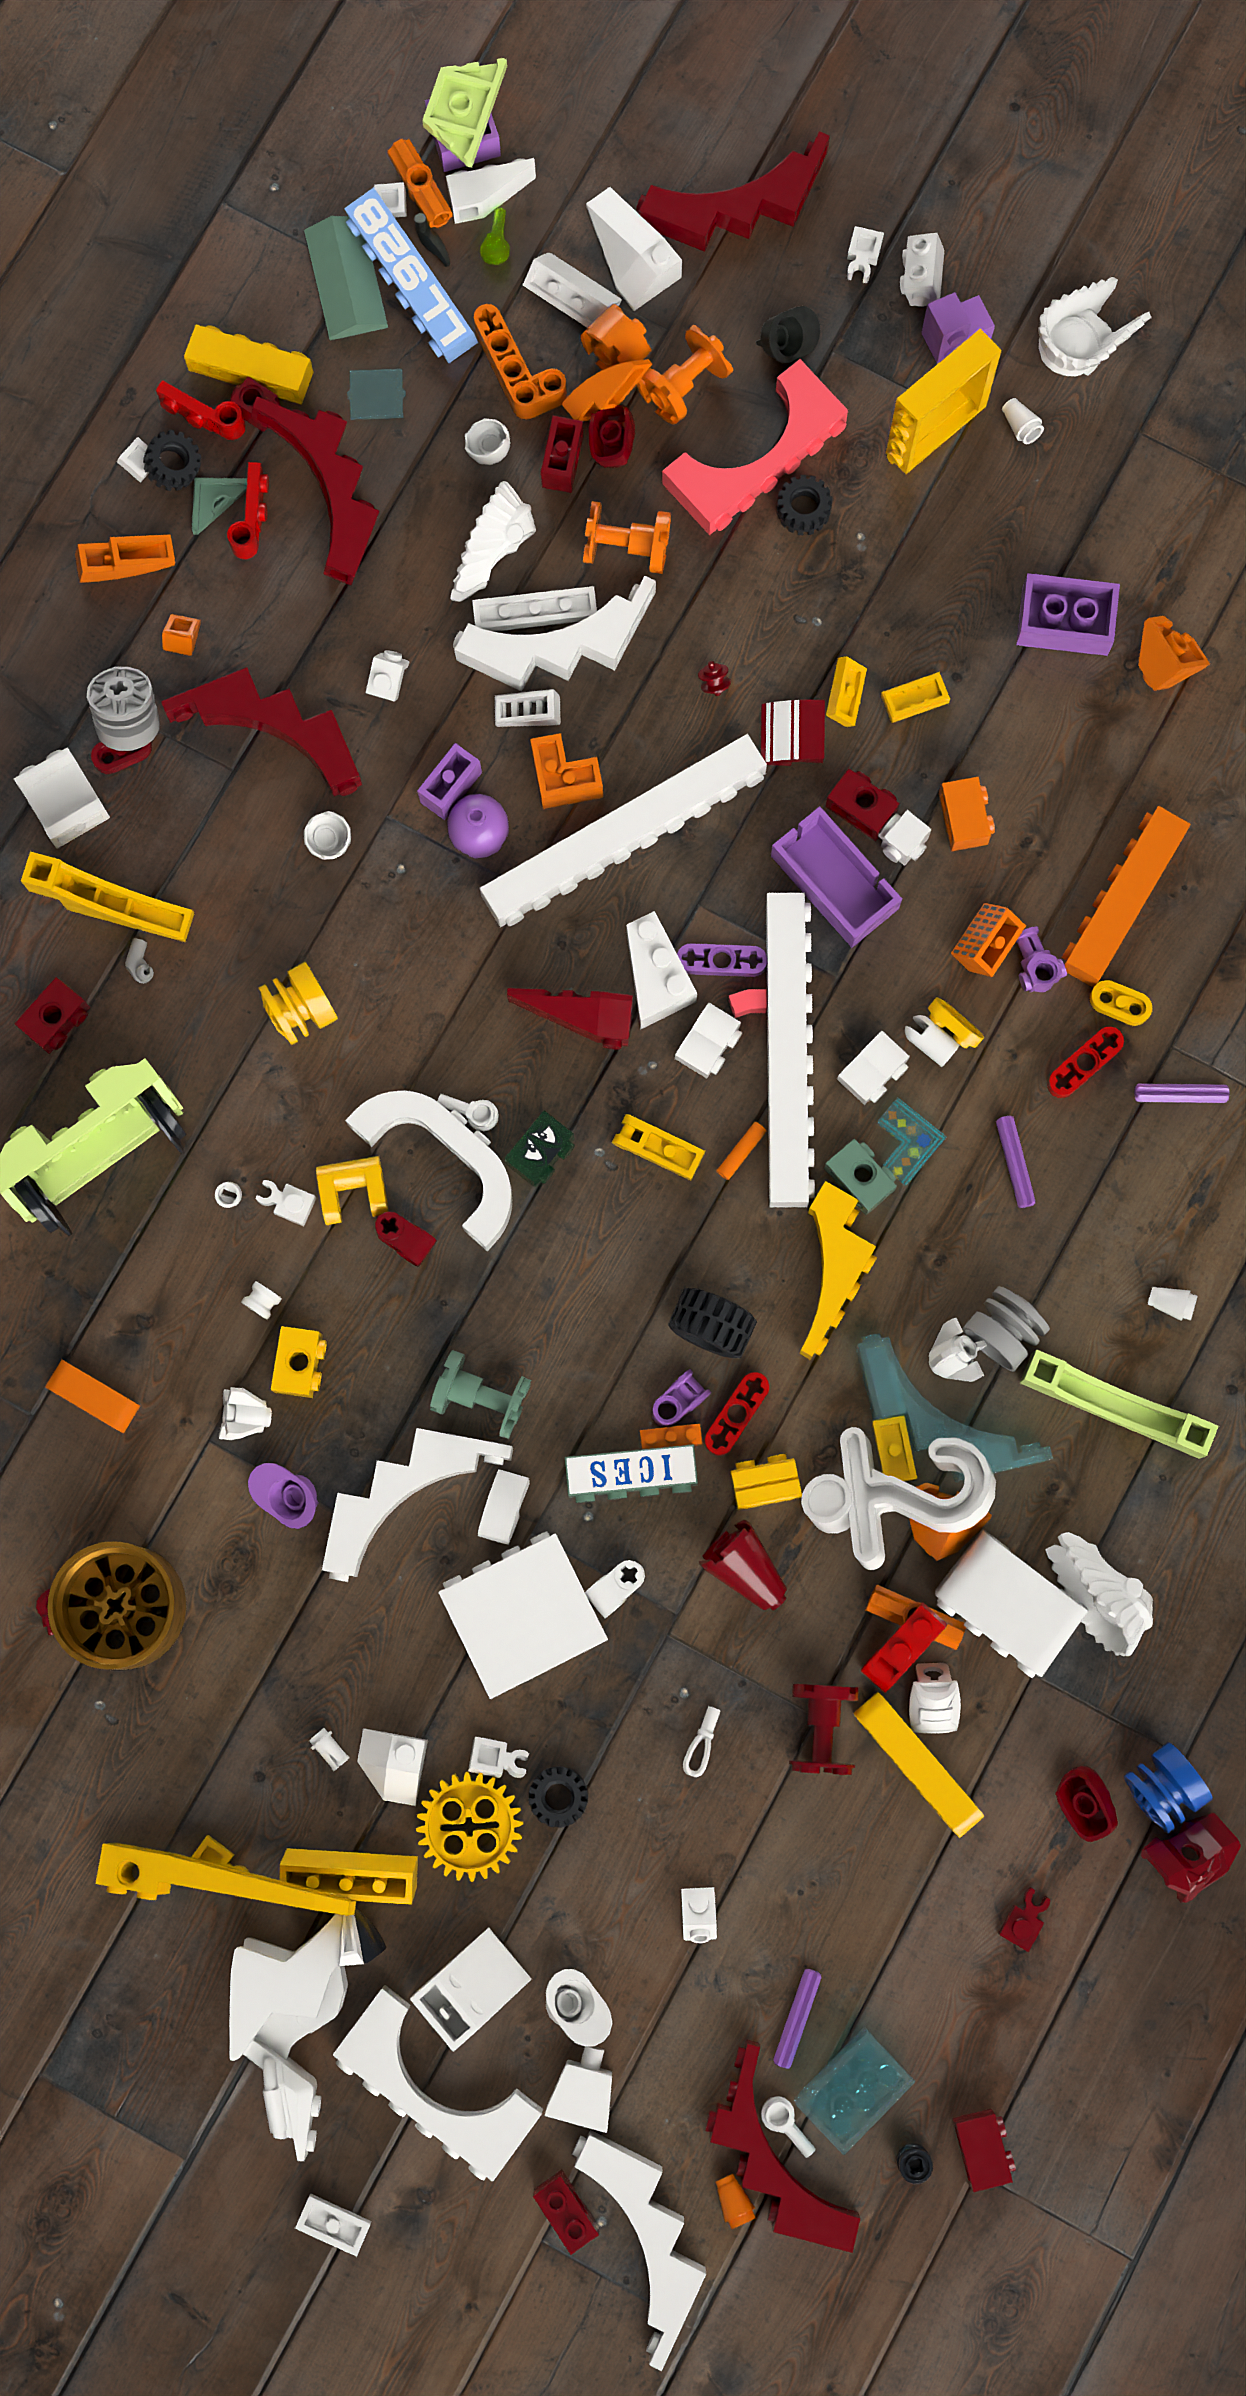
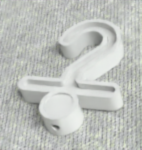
M851 1427L846 1429L840 1438L845 1481L834 1474H823L814 1478L806 1485L802 1493L801 1504L804 1513L823 1532L840 1533L850 1527L855 1557L864 1568L875 1570L885 1560L880 1518L882 1513L896 1511L938 1532H959L974 1526L988 1513L995 1499L996 1480L987 1459L973 1444L958 1438H938L930 1444L928 1451L936 1467L942 1471L960 1472L965 1477L961 1492L950 1499H939L894 1476H887L875 1470L872 1446L869 1439L861 1429Z

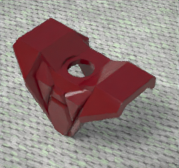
M1210 1813L1183 1822L1179 1834L1168 1840H1159L1155 1837L1142 1849L1141 1857L1147 1859L1164 1878L1165 1885L1168 1888L1177 1891V1899L1180 1903H1187L1193 1900L1200 1891L1229 1871L1241 1848V1844L1215 1813ZM1189 1847L1193 1849L1198 1855V1860L1191 1861L1186 1859L1181 1852V1848Z

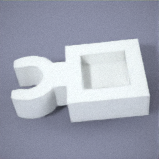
M855 226L847 257L848 260H853L848 266V280H851L853 273L859 270L864 273L863 283L869 281L871 272L869 264L877 265L884 236L883 232Z
M264 1180L262 1184L270 1188L272 1193L268 1198L257 1195L255 1199L264 1206L275 1204L276 1207L273 1212L275 1215L304 1227L316 1201V1196L288 1184L285 1185L283 1192H281L272 1181Z
M475 1736L468 1772L482 1773L483 1775L500 1778L504 1769L513 1777L521 1778L524 1777L526 1769L518 1768L514 1761L517 1759L526 1761L529 1753L525 1750H515L509 1753L506 1752V1742Z

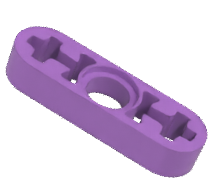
M686 944L677 953L687 974L756 977L761 975L767 966V955L763 949L757 946ZM688 952H694V957L704 958V952H709V968L703 967L704 961H694V966H687V961L682 960V957H687ZM723 952L730 956L731 963L728 967L718 968L714 965L713 957L717 953ZM735 953H741L740 960H749L750 955L754 954L756 959L762 961V963H758L756 969H751L749 963L740 962V969H734L736 964Z

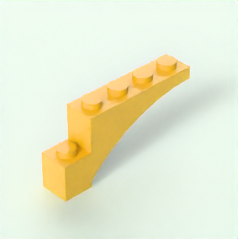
M31 851L21 878V882L29 892L58 899L66 910L186 942L194 912L191 909L128 890L70 866L60 859Z
M826 1181L808 1211V1214L813 1216L816 1224L822 1264L821 1291L816 1315L809 1335L799 1353L811 1360L814 1353L819 1356L821 1355L830 1340L824 1337L830 1326L837 1328L845 1314V1311L840 1309L846 1298L852 1301L861 1284L856 1282L862 1271L868 1274L877 1259L876 1256L872 1255L876 1246L843 1228L844 1225L851 1227L860 1211L855 1209L858 1199Z

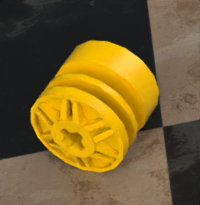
M306 962L287 971L291 986L285 988L277 978L272 980L279 993L272 996L266 984L258 987L266 1012L278 1033L280 1032L291 1045L298 1042L291 1030L292 1028L299 1026L304 1037L309 1036L305 1023L308 1019L311 1018L320 1029L338 1019Z

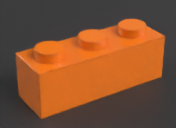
M700 1424L640 1430L642 1449L693 1444L694 1446L702 1445Z

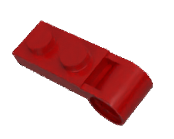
M163 380L156 389L161 402L160 405L163 409L173 415L179 413L186 417L187 422L197 429L203 427L228 440H236L245 432L246 425L241 409L232 401L222 402L214 410ZM228 418H236L233 423H224Z
M248 462L245 521L233 523L227 531V538L234 555L240 559H250L255 556L259 549V534L261 533L262 522L267 521V504L263 503V494L269 491V476L264 474L261 463ZM241 537L250 538L244 544L236 543L237 540Z
M922 1602L889 1640L873 1654L860 1671L886 1693L946 1628L947 1623Z

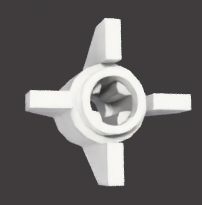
M953 1318L943 1324L929 1352V1366L935 1374L943 1378L973 1382L984 1376L978 1362H973V1359L977 1357V1351L987 1345L984 1340L974 1343L966 1335L957 1336L963 1330L957 1318Z
M231 1387L230 1390L224 1389L223 1423L221 1424L219 1439H240L254 1433H262L264 1427L270 1426L272 1411L271 1408L266 1407V1401L259 1399L244 1388Z

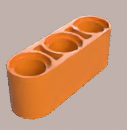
M63 1359L45 1386L47 1389L123 1434L140 1408L139 1404Z

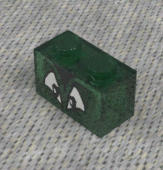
M544 1110L504 1158L505 1164L533 1187H536L539 1182L545 1184L555 1172L552 1166L559 1158L563 1160L567 1158L574 1149L575 1144L572 1143L574 1141V1133Z

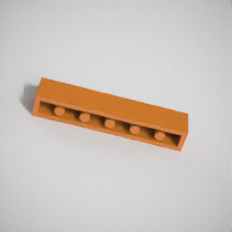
M1160 806L1157 807L1153 815L1148 812L1146 813L1138 829L1143 831L1138 841L1132 838L1123 852V855L1128 857L1124 865L1116 864L1107 879L1112 882L1108 892L1100 891L1092 905L1097 908L1092 918L1086 915L1077 930L1082 936L1077 944L1070 942L1061 957L1066 960L1064 965L1068 974L1093 988L1099 982L1189 829L1190 823Z

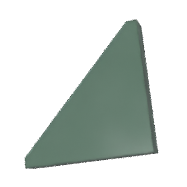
M194 478L193 535L201 533L247 491V478Z

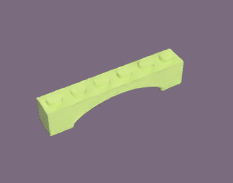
M1035 1350L1031 1354L1020 1381L1022 1385L1198 1459L1208 1455L1218 1429V1425L1192 1414H1186L1121 1390L1072 1367L1063 1360L1039 1350Z

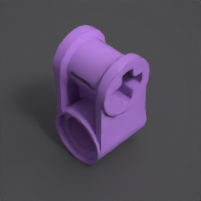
M691 1369L681 1375L654 1403L652 1419L658 1426L663 1428L674 1426L712 1393L709 1389L705 1390L692 1376L693 1371ZM670 1404L675 1409V1416L668 1420L661 1418L658 1414L659 1406Z

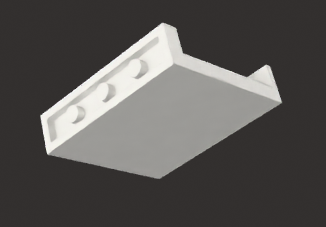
M548 1531L530 1539L531 1546L520 1550L519 1546L511 1548L501 1554L503 1560L493 1565L488 1560L472 1568L473 1575L463 1580L458 1575L444 1582L443 1586L445 1589L439 1591L440 1597L490 1699L608 1640L556 1533L551 1536Z

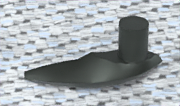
M416 214L414 217L415 227L420 241L442 261L445 267H448L450 260L442 240L429 227L425 214Z

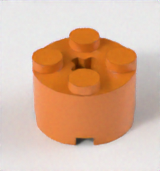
M612 304L581 334L583 347L588 355L594 352L599 360L595 364L601 370L620 363L644 360L651 352V347L644 337L646 333L644 325L636 318L633 320L629 319L616 304Z

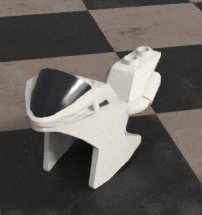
M356 1906L354 1915L334 1914L318 1933L296 1951H291L252 1937L246 1938L244 1946L237 1947L234 1951L230 1978V2060L235 2061L243 2054L263 2069L265 2087L263 2096L270 2133H273V2137L277 2139H294L297 2161H304L308 2151L314 2152L317 2131L311 2130L313 2117L319 2116L321 2096L316 2095L317 2080L314 2076L288 2057L290 2048L297 2040L334 2019L341 2010L348 1987L345 1965L366 1964L387 1948L373 1923Z

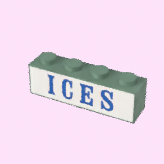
M694 1444L565 1457L569 1498L575 1497L576 1503L595 1501V1495L604 1494L608 1495V1500L627 1498V1492L640 1491V1497L659 1495V1489L672 1488L673 1494L692 1492L691 1486L698 1484Z

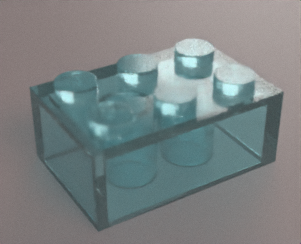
M864 2026L794 2098L796 2106L845 2155L916 2081Z

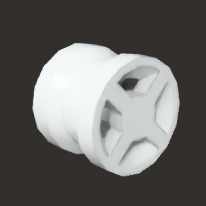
M255 1281L252 1285L253 1291L249 1296L244 1297L241 1303L268 1320L271 1316L270 1310L274 1305L279 1304L282 1298Z

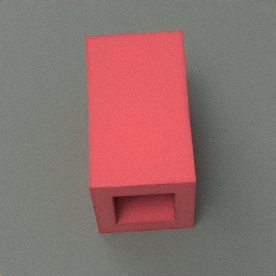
M747 989L729 995L728 1002L734 1018L749 1013H766L767 989Z

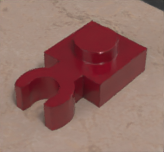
M1031 1887L1024 1893L1023 1900L1025 1905L1023 1909L1013 1905L998 1933L1027 1952L1030 1951L1044 1925V1922L1036 1917L1039 1913L1047 1910L1050 1905V1898L1046 1896L1041 1904L1034 1905L1031 1898L1035 1890Z

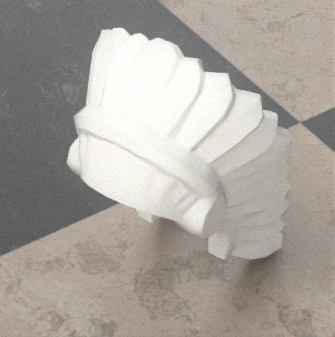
M1114 277L1109 278L1107 281L1101 279L1097 284L1093 282L1089 288L1083 286L1080 290L1076 289L1071 295L1063 294L1060 300L1052 299L1051 306L1044 308V314L1040 316L1038 332L1040 336L1039 351L1041 359L1055 373L1074 377L1084 373L1088 376L1097 368L1101 361L1109 358V354L1114 352L1117 346L1130 338L1146 321L1152 318L1150 313H1144L1116 332H1112L1108 324L1098 317L1097 314L1116 287L1118 279Z
M506 481L501 482L499 487L495 488V494L490 495V502L483 506V514L476 518V527L469 532L471 539L465 542L466 551L461 554L463 563L457 568L458 575L453 580L455 585L450 598L452 601L461 602L471 597L478 590L486 588L493 566L505 555L516 552L519 545L536 532L534 519L531 514V506L523 503Z
M1069 1532L1059 1535L1058 1539L1061 1546L1053 1545L1045 1550L1048 1558L1053 1562L1052 1570L1058 1574L1057 1582L1065 1587V1592L1089 1610L1081 1621L1085 1624L1086 1632L1095 1636L1096 1643H1103L1105 1651L1112 1650L1117 1656H1131L1143 1632L1152 1627V1596L1143 1589V1584L1139 1579L1127 1578L1108 1565L1101 1557L1096 1545L1089 1544L1081 1537Z

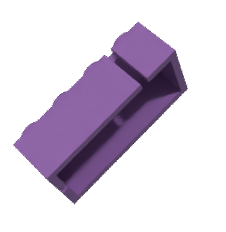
M818 807L798 824L797 831L795 828L791 829L772 845L771 857L797 887L805 893V896L851 948L894 914L900 907L902 898L884 878L879 881L877 890H875L873 886L877 884L880 873L821 807Z

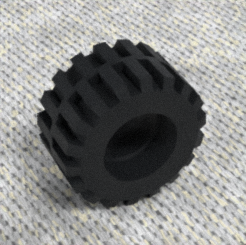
M685 1288L668 1326L676 1335L704 1350L727 1358H741L757 1321L747 1310L723 1297L701 1289Z

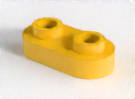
M1110 980L1097 983L1090 993V1003L1097 1012L1132 1026L1143 1024L1152 1013V1003L1145 994ZM1107 994L1110 997V1002H1102L1100 995ZM1129 1007H1138L1140 1013L1138 1015L1131 1014Z
M936 997L928 1006V1010L931 1012L929 1018L939 1027L944 1028L946 1026L954 1033L953 1039L966 1049L969 1046L976 1048L984 1039L983 1034L971 1022L941 998Z

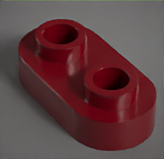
M99 742L92 749L91 760L96 769L101 773L113 774L145 760L152 751V742L141 747L138 751H118L108 748L102 742ZM114 756L112 762L104 763L105 757Z

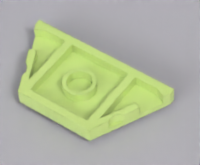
M500 58L497 59L496 64L479 66V62H473L461 67L456 65L441 67L422 120L423 127L468 167L472 168L507 68V59Z

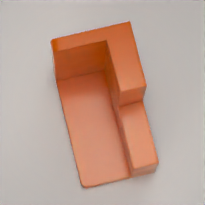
M561 733L530 739L543 809L603 798V784L597 757L566 762Z

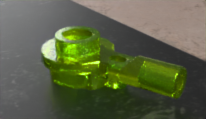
M495 208L492 232L487 234L480 247L482 259L491 265L504 263L510 255L509 244L503 235L506 210L503 208Z

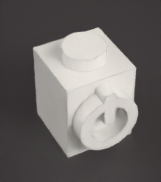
M908 810L902 817L896 813L878 835L883 840L881 847L884 849L883 853L895 863L899 861L904 866L911 858L916 861L927 848L924 843L928 840L931 829Z

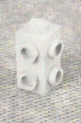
M938 233L908 236L907 249H904L902 253L905 274L900 277L901 293L906 295L910 306H927V304L940 299L944 248Z

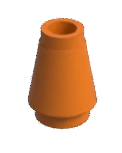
M734 2173L715 2182L718 2188L717 2191L724 2221L729 2223L731 2229L756 2218L753 2212L755 2207L738 2180H736Z

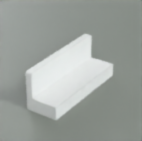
M546 253L534 258L523 283L524 287L587 328L612 304L619 306L622 300L552 253Z

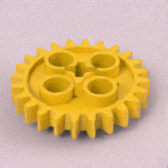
M467 1771L464 1775V1781L460 1782L458 1776L453 1774L452 1785L449 1786L444 1780H441V1792L434 1789L429 1791L434 1800L432 1802L422 1801L421 1804L428 1811L427 1813L417 1814L419 1819L425 1821V1825L417 1827L416 1831L425 1833L426 1837L419 1841L418 1844L429 1845L430 1849L425 1853L424 1857L427 1858L434 1855L437 1858L433 1864L434 1869L443 1863L446 1866L444 1876H447L453 1869L456 1870L458 1881L461 1880L464 1872H468L469 1879L473 1882L478 1871H480L484 1879H487L489 1867L496 1873H499L500 1866L498 1861L501 1860L509 1864L511 1860L506 1852L518 1851L512 1840H519L523 1837V1835L514 1831L515 1827L524 1824L523 1821L514 1819V1815L521 1811V1807L511 1808L510 1803L515 1799V1795L505 1798L503 1793L507 1786L504 1784L496 1789L494 1787L495 1777H492L488 1783H484L483 1774L479 1773L474 1781L471 1779L470 1772ZM488 1799L494 1804L495 1810L491 1817L485 1818L478 1814L476 1808L480 1800ZM455 1801L461 1806L462 1812L458 1819L452 1820L446 1817L444 1806L447 1802ZM467 1817H472L473 1823L494 1821L499 1823L498 1828H477L473 1831V1835H468L466 1829L441 1830V1825L464 1824L467 1821ZM490 1833L495 1837V1849L484 1851L480 1848L478 1839L481 1834ZM457 1835L462 1839L463 1849L459 1853H451L446 1848L445 1842L448 1836Z

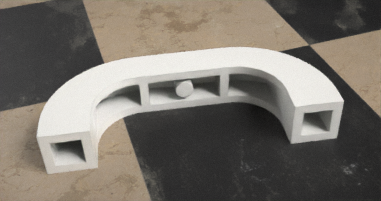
M391 1091L367 1100L345 1120L348 1126L371 1147L389 1129L400 1124L411 1123L427 1129L473 1170L483 1183L482 1201L477 1210L462 1225L464 1231L486 1251L501 1237L509 1222L512 1210V1189L508 1174L501 1160L488 1147L491 1142L480 1131L471 1132L465 1126L468 1121L459 1112L453 1109L450 1113L440 1103L420 1093Z

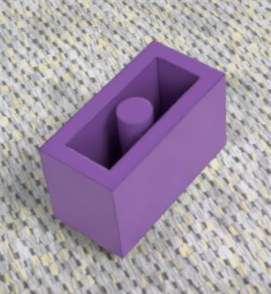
M455 743L417 790L420 803L445 820L450 814L451 808L458 800L463 798L482 774L480 760Z

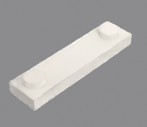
M594 586L472 600L475 626L493 632L580 622L597 612Z

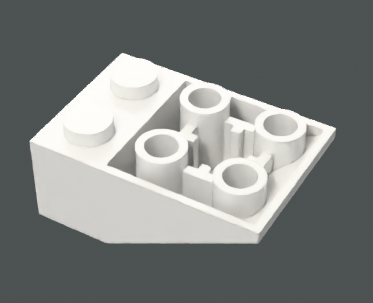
M487 1928L417 1990L410 2000L454 2052L532 1978L492 1930Z

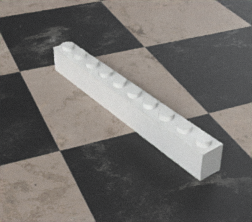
M746 734L480 888L481 897L500 927L506 924L512 926L524 918L523 914L533 908L537 911L546 907L551 902L550 899L559 893L566 895L577 888V883L583 879L588 878L591 880L598 877L604 872V867L609 864L624 862L631 856L630 852L639 847L645 849L653 845L661 834L667 831L668 833H673L679 830L685 824L684 821L692 816L699 818L710 811L711 805L720 800L722 803L731 800L737 795V790L746 785L748 787L757 785L764 779L763 775L766 774L767 764L749 735Z
M767 893L769 1207H807L809 1199L815 1197L814 1179H809L808 1167H814V1148H808V1136H814V1118L808 1117V1105H813V1086H807V1074H813V1055H807V1043H812L813 1030L812 1025H806V1013H812V994H806V982H811L812 966L811 963H806V952H811V933H805V922L811 921V903H805V893Z

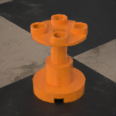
M692 325L685 334L687 344L693 353L691 357L681 366L673 364L662 375L656 370L649 368L636 384L647 404L653 401L659 407L655 412L663 420L673 425L677 424L687 414V408L682 398L693 389L692 380L706 368L713 375L723 379L733 372L732 365L722 354L724 346L721 341L714 335L708 337L696 325Z
M592 501L590 518H587L585 537H588V542L585 544L583 562L594 563L598 543L628 547V554L651 557L650 572L663 574L666 547L670 533L671 513L658 511L655 526L632 523L631 529L600 524L602 503Z

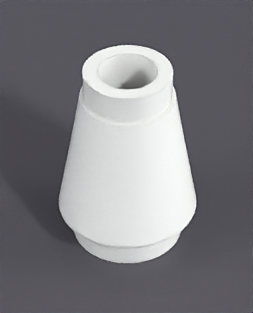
M1016 398L1010 399L1005 403L1002 411L1017 440L1023 441L1024 444H1030L1038 439L1044 430V427L1041 425L1042 420Z
M1152 1287L1148 1305L1154 1306V1308L1180 1321L1183 1318L1191 1320L1198 1296L1190 1294L1191 1290Z

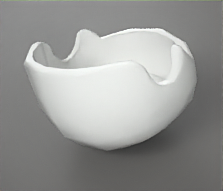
M484 418L474 423L468 433H465V450L479 464L492 465L498 463L509 451V431L501 422L495 419Z
M327 811L313 816L308 821L304 829V843L312 855L323 860L335 859L345 853L351 843V829L344 817Z

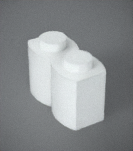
M708 1003L675 1054V1059L705 1078H708L711 1072L716 1075L726 1060L722 1057L723 1052L727 1046L733 1049L742 1035V1032L738 1030L741 1022Z
M881 1031L839 1074L837 1080L864 1105L869 1100L875 1103L887 1091L884 1084L891 1077L894 1080H898L909 1068L905 1063L910 1056Z

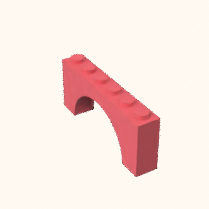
M801 359L777 377L776 392L785 405L788 424L781 439L771 451L748 465L725 469L704 465L694 460L685 452L662 471V484L709 535L717 529L721 531L726 528L736 513L748 510L758 495L762 492H770L776 486L780 477L785 473L788 475L793 473L799 467L803 458L808 454L810 456L815 455L822 448L825 440L830 436H838L847 425V408Z

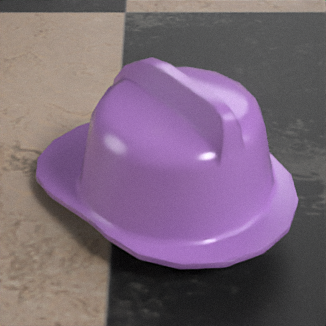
M275 1463L261 1464L250 1473L248 1487L252 1499L282 1524L289 1528L298 1529L307 1526L313 1519L315 1508L319 1502L315 1486L308 1478L302 1475H294L286 1468Z

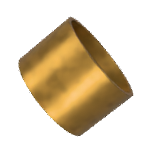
M102 1542L88 1546L74 1554L56 1574L48 1597L49 1623L60 1646L77 1661L99 1669H134L157 1660L171 1648L178 1638L186 1616L185 1590L179 1575L170 1563L149 1549L123 1542ZM108 1556L112 1576L106 1577L96 1561ZM148 1563L156 1571L142 1582V1572ZM126 1565H130L134 1569V1578L129 1583H123L119 1574ZM100 1578L103 1581L104 1590L99 1596L95 1597L90 1593L89 1586L94 1579ZM155 1584L160 1590V1597L156 1602L149 1603L145 1598V1591L150 1585ZM70 1594L87 1598L86 1605L88 1606L69 1607ZM123 1598L121 1606L124 1608V1611L122 1613L115 1612L111 1615L114 1606L111 1604L112 1600L120 1601ZM134 1599L136 1602V1606H134L132 1602ZM168 1606L166 1618L152 1614L153 1607ZM94 1610L99 1616V1623L95 1628L89 1629L85 1625V1616ZM132 1611H135L133 1617L128 1620L127 1617ZM147 1617L152 1618L155 1622V1630L149 1636L144 1635L140 1629L141 1622ZM120 1630L125 1636V1642L122 1647L115 1649L110 1643V1637L113 1632ZM98 1632L102 1634V1637L94 1652H92L84 1644ZM135 1635L144 1648L143 1651L134 1655L132 1648V1637Z

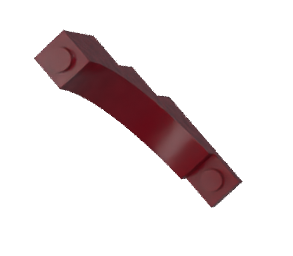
M819 131L815 141H809L804 155L792 151L770 172L752 182L730 190L695 194L666 190L651 185L647 194L641 195L636 212L661 235L704 252L716 227L750 239L760 215L794 227L828 153L830 135Z
M247 667L161 701L170 723L186 721L194 713L199 712L205 726L235 725L248 727L282 739L312 762L327 782L333 796L352 794L357 790V787L362 785L359 773L333 711L329 710L303 721L290 688L260 699Z

